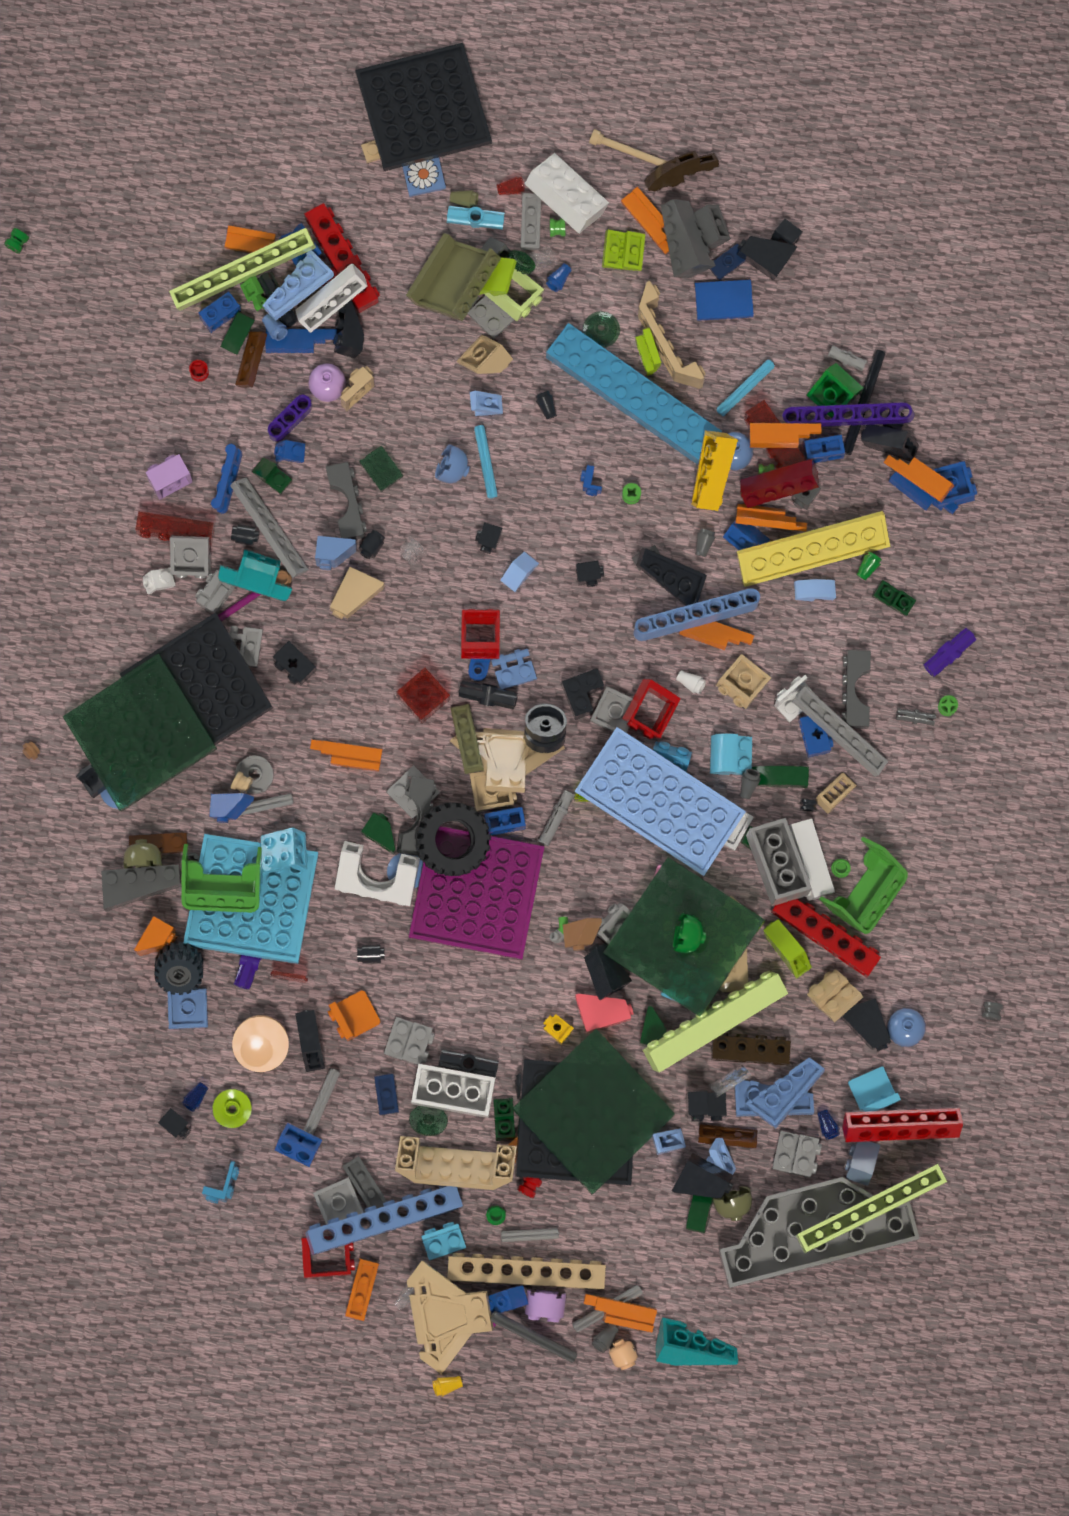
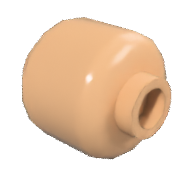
M619 1339L612 1343L613 1347L610 1348L609 1354L615 1367L624 1370L636 1364L635 1361L638 1355L631 1341Z

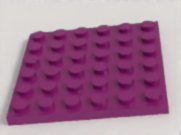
M440 826L435 836L436 847L447 857H459L469 848L470 834L467 831ZM491 836V840H489L490 850L486 853V859L479 864L480 866L477 869L472 870L471 873L460 876L437 874L423 863L409 938L523 960L545 846Z

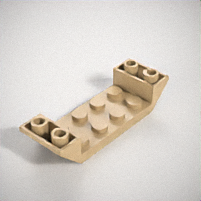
M648 281L639 305L638 318L644 329L650 328L658 354L673 381L700 389L703 387L705 380L704 376L706 374L701 365L698 366L696 362L682 368L683 363L679 356L675 357L672 343L670 340L666 341L663 335L665 334L661 324L657 325L654 319L656 316L653 309L658 307V295H660V292L656 285H652Z
M400 1136L395 1171L418 1184L495 1190L513 1181L517 1146L497 1144V1151L493 1153L420 1146V1138Z

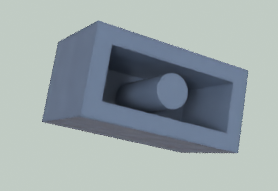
M865 1141L856 1142L855 1145H851L848 1155L852 1157L847 1159L844 1169L847 1171L846 1179L868 1186L879 1153V1144Z

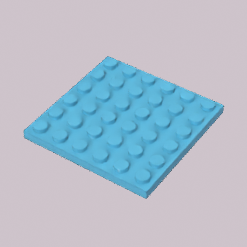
M204 834L199 859L203 866V874L242 876V869L246 864L256 863L258 847H261V843ZM306 850L307 870L300 871L287 867L267 873L261 871L259 908L255 912L190 910L183 945L188 943L191 944V947L299 964L318 852Z

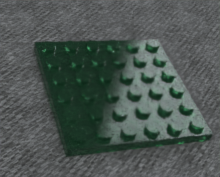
M159 654L150 658L63 716L120 812L217 750L216 745Z
M667 857L604 951V954L700 1017L765 922V919ZM682 913L698 918L703 925V932H706L704 944L700 943V946L694 952L680 953L673 951L675 948L673 947L674 932L676 926H679L682 922L678 921Z
M594 1029L512 1108L591 1195L675 1115L669 1106L597 1029Z

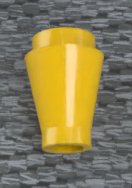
M460 1376L436 1378L435 1381H432L435 1395L441 1397L463 1387Z

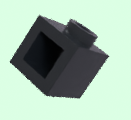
M484 522L482 531L478 530L475 538L480 551L491 554V552L496 553L503 528Z
M598 560L576 564L578 586L587 585V587H595L601 582V577H604L603 565L599 566Z

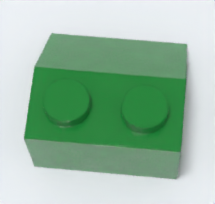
M835 363L826 369L806 396L817 406L849 405L862 391L863 387ZM829 412L827 415L833 418L834 412Z

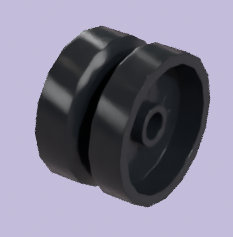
M540 704L529 709L525 715L524 740L526 745L539 753H551L560 749L565 743L567 718L565 713L559 707L552 704Z

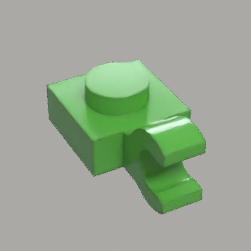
M250 277L240 287L247 301H252L255 310L259 311L262 308L264 309L263 304L267 299L261 296L264 291L257 277Z

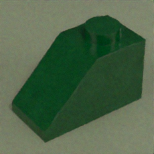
M373 813L362 829L361 834L394 855L396 850L391 826L388 822L389 818L382 813L378 815Z
M648 1006L639 1044L645 1047L651 1041L663 1038L667 1031L652 1006Z

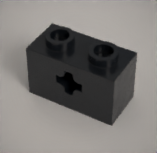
M290 641L273 656L275 661L273 665L280 672L284 670L288 674L287 678L294 685L298 683L302 686L317 670L316 666ZM290 662H297V668H290Z
M172 1108L158 1122L161 1127L178 1141L181 1138L184 1140L191 1132L189 1129L191 1125Z

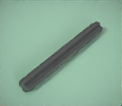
M497 1311L492 1313L490 1320L493 1323L571 1363L577 1358V1353Z

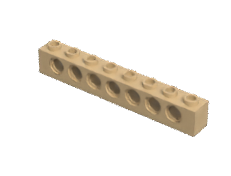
M453 1253V1257L449 1256L447 1279L458 1282L604 1290L606 1265H602L601 1261H590V1264H582V1260H570V1263H562L563 1259H551V1262H543V1258L534 1257L531 1258V1261H523V1257L512 1256L511 1260H504V1256L492 1255V1259H487L482 1254H473L472 1258L465 1257L463 1253ZM469 1262L473 1265L474 1269L471 1273L463 1272L462 1266L464 1263ZM488 1263L493 1266L491 1274H484L482 1272L484 1264ZM504 1265H510L513 1269V1272L508 1276L501 1272V1268ZM524 1266H529L532 1269V1274L528 1277L521 1274V1268ZM543 1267L551 1269L552 1275L550 1277L544 1278L541 1275L540 1271ZM563 1268L570 1269L571 1277L568 1279L562 1278L560 1271ZM581 1270H589L591 1277L588 1280L581 1279Z

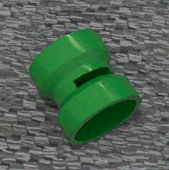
M13 228L10 238L6 239L4 245L13 252L20 254L23 249L22 246L24 243H27L29 236L21 230Z

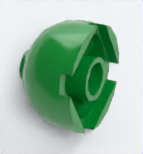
M682 913L678 921L682 922L679 926H676L674 932L673 947L675 948L673 951L680 953L694 952L698 949L700 943L704 944L706 932H703V925L698 918Z

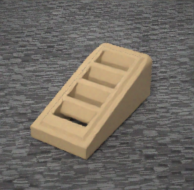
M841 773L816 797L815 801H818V805L829 814L857 785L844 773ZM840 780L849 787L847 790L839 783ZM835 785L842 791V794L834 788ZM829 791L837 798L836 800L828 794Z

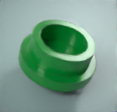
M492 1206L488 1209L486 1218L490 1224L500 1225L504 1222L506 1213L502 1207Z

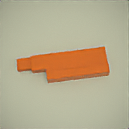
M637 186L621 200V203L663 253L667 254L669 248L666 234L662 231L664 228L663 216Z
M228 225L224 247L225 249L252 253L274 243L276 234Z
M750 423V448H798L799 438H810V434H821V424Z
M890 455L883 462L941 503L955 486L915 457L909 465L901 459L897 461Z
M737 504V524L807 532V523L796 522V517L785 516L786 509L763 506L747 508L745 504Z
M711 622L682 630L679 633L682 636L722 650L726 649L728 642L737 645L743 642L751 645L755 636L718 622Z
M311 739L310 749L321 751V754L332 755L331 765L377 772L380 770L382 749Z
M585 1294L583 1304L594 1306L595 1310L604 1312L603 1321L605 1323L653 1333L657 1309Z

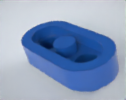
M471 659L468 670L470 678L477 682L484 680L487 676L491 659ZM476 668H480L482 672L480 674H476L474 670Z

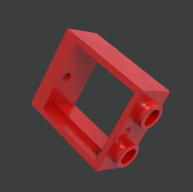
M462 610L461 659H499L500 610ZM466 624L495 625V642H466Z
M643 679L622 719L627 722L628 727L634 730L639 729L643 732L642 735L648 739L661 738L681 698L653 680ZM647 692L666 702L652 729L634 718Z
M324 1236L326 1240H332L333 1236ZM301 1238L304 1278L352 1275L351 1271H355V1261L350 1258V1251H354V1245L350 1243L344 1245L346 1270L312 1272L311 1250L307 1238Z

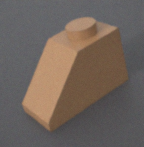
M586 918L564 924L565 948L581 951L585 950V946L592 945L601 926L602 918Z

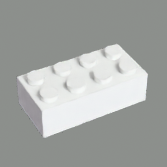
M555 153L533 169L525 182L529 189L579 234L600 218L609 204L604 197Z
M418 1064L411 1103L413 1105L488 1118L495 1078Z

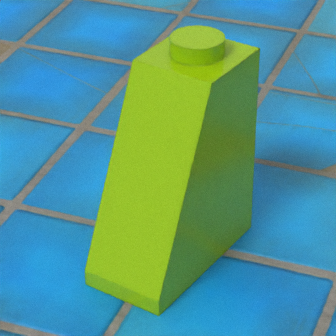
M779 919L766 926L763 930L766 939L796 979L812 968L805 950Z

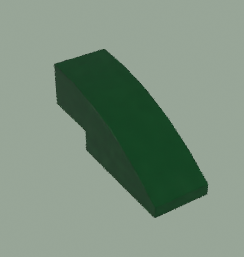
M752 767L753 770L760 773L761 780L757 786L777 788L808 787L809 767Z

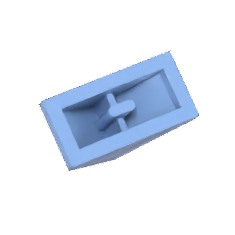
M523 552L511 563L500 581L516 592L539 563L526 552Z
M681 1128L652 1135L657 1155L686 1147Z

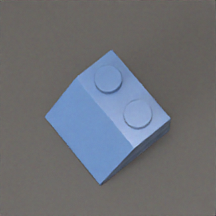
M318 536L315 555L316 565L320 566L322 570L336 568L357 551L356 540Z

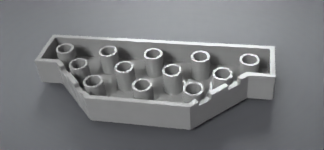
M841 1177L767 1196L739 1244L719 1250L728 1289L916 1241L920 1238L910 1201L804 1253L796 1237L797 1234L873 1197V1195Z

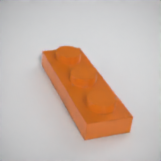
M360 1259L345 1317L361 1321L365 1320L379 1263Z

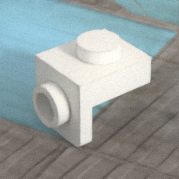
M171 568L152 570L143 576V585L147 594L176 586L173 575H171Z

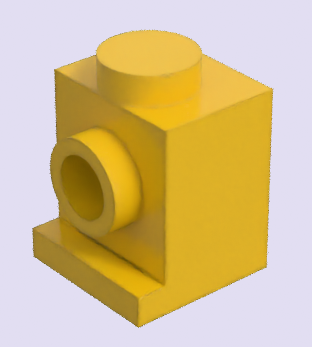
M557 1014L554 1017L550 1015L543 1023L545 1025L543 1030L561 1045L574 1030L572 1026ZM555 1024L561 1026L559 1031L554 1030L553 1026Z

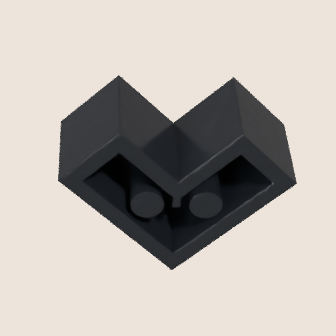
M598 668L561 682L574 719L578 720L593 714V708L588 695L604 690V684Z
M687 1092V1119L691 1118V1122H702L704 1118H711V1121H723L722 1117L727 1116L726 1092Z

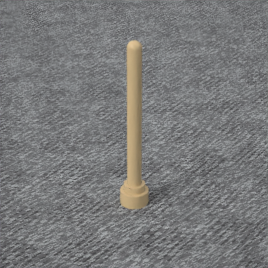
M594 129L589 141L590 144L595 146L603 144L657 166L668 162L606 138L604 134H601V131Z

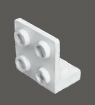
M806 675L802 678L798 676L791 682L788 690L784 688L776 695L777 698L775 699L774 706L789 723L803 712L792 702L798 691L803 686L812 691L806 684L808 678Z

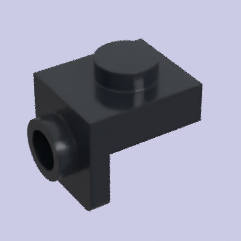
M91 764L83 767L76 775L92 798H95L109 787L99 771Z

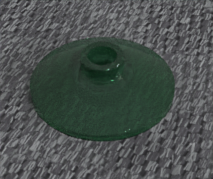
M599 311L592 313L586 318L583 324V333L605 348L614 344L618 339L620 325L612 314ZM603 325L605 329L601 331L598 329V326Z
M418 1106L411 1111L409 1124L415 1132L421 1135L435 1136L446 1129L448 1118L441 1109Z

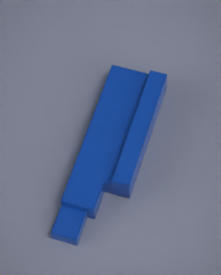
M266 329V353H314V344H325V340H333L337 329H315L311 333L307 329H287L286 337L280 341L272 339Z
M897 472L889 479L892 485L925 511L933 504L940 511L944 508L953 515L959 507L955 503L938 507L934 497Z

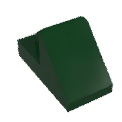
M262 458L251 471L280 495L293 481L278 469L277 464L265 458Z

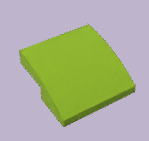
M606 230L602 267L641 271L646 234L632 231L624 233Z
M501 258L479 295L490 293L492 296L507 294L517 261L510 258Z
M646 328L643 329L642 335L635 337V342L646 375L649 376L659 369L661 360L651 330Z

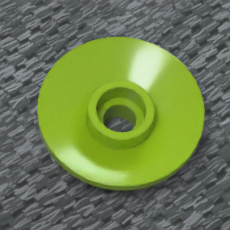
M229 1089L221 1092L215 1098L213 1115L220 1125L226 1128H237L245 1124L250 1118L252 1111L251 1102L243 1092ZM230 1106L236 1107V1111L234 1113L229 1112Z

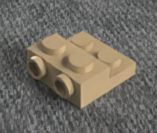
M367 366L360 369L357 368L350 374V387H346L341 393V405L346 411L374 387V373Z
M741 654L720 678L716 686L719 687L718 690L722 695H729L736 706L746 709L770 681L771 677Z
M482 771L470 774L477 812L514 807V802H517L516 792L486 791L487 773Z
M836 969L833 972H827L818 985L814 984L810 987L807 994L812 1003L834 1023L863 998L862 994Z

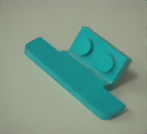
M244 549L239 570L220 565L218 574L220 582L280 601L288 600L292 591V587L275 582L280 568V560Z

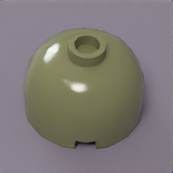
M146 839L136 840V844L130 845L125 850L123 857L124 869L133 868V866L135 868L162 866L160 850L154 844L147 843Z
M739 1186V1191H729L728 1194L724 1192L721 1199L712 1198L718 1214L724 1218L731 1219V1221L741 1220L742 1216L746 1215L751 1209L752 1194L750 1188Z

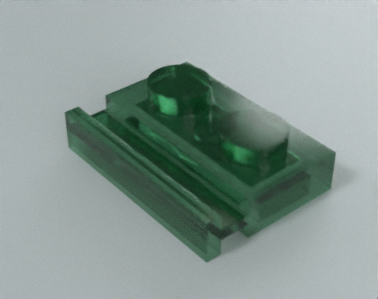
M382 445L369 453L365 458L359 460V463L380 492H383L384 489L403 478V474Z

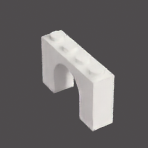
M344 842L335 890L343 893L357 894L362 897H371L380 901H389L402 906H410L420 862L419 857L401 854L396 876L389 881L378 882L368 878L361 869L364 845Z

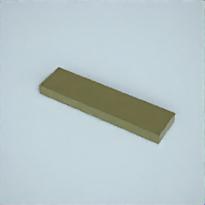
M469 704L450 708L465 774L484 770Z

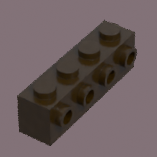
M723 1033L712 1040L711 1061L789 1066L791 1041H788L787 1037L776 1036L774 1040L767 1039V1036L764 1035L748 1038L747 1034H736V1037H729L728 1033Z

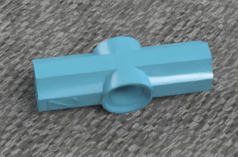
M449 206L447 223L468 225L473 228L484 227L503 230L505 213L482 210L479 207ZM473 215H479L481 217L478 221H474L471 219Z

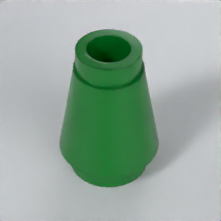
M869 551L867 555L865 554L856 575L866 581L881 565L882 559Z

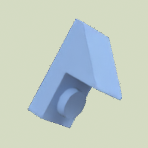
M476 390L470 392L471 411H475V416L503 414L502 395Z
M716 1138L709 1149L710 1156L706 1160L733 1175L736 1167L723 1138Z

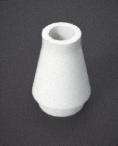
M682 670L676 679L693 694H700L706 684L703 677Z

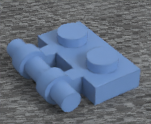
M517 649L511 654H501L499 659H491L493 667L500 665L502 669L495 672L500 689L505 690L537 680L532 661L525 663L523 661V657L529 656L528 649ZM517 660L518 665L507 668V662Z

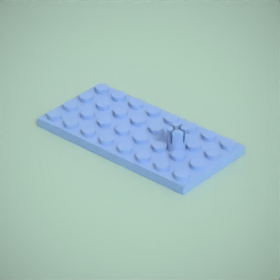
M616 727L574 791L702 876L705 875L746 812L618 727Z

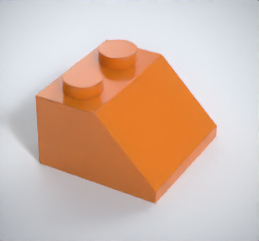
M153 916L134 951L137 955L144 956L158 952L160 949L163 950V946H170V943L176 941L177 932L174 927Z

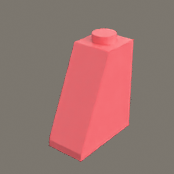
M575 995L586 1034L630 1021L631 1015H634L631 1004H627L624 999L606 997L599 1000L594 995Z

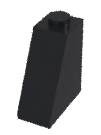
M750 236L747 240L743 239L737 247L740 249L737 255L774 280L797 249V246Z
M866 425L861 433V441L866 447L910 462L916 456L919 444L907 431L879 425Z
M597 943L588 949L590 953L584 959L599 1000L620 991L632 982L607 943L600 946Z
M876 998L854 1005L840 1017L871 1050L876 1049L877 1052L888 1048L887 1045L891 1043Z
M303 1010L295 1013L306 1072L325 1069L315 1010Z
M692 1153L672 1191L680 1194L721 1199L724 1192L728 1194L733 1186L731 1180L734 1175Z

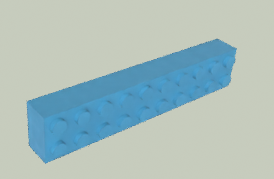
M569 323L546 352V358L697 465H699L705 430L722 433L716 426Z

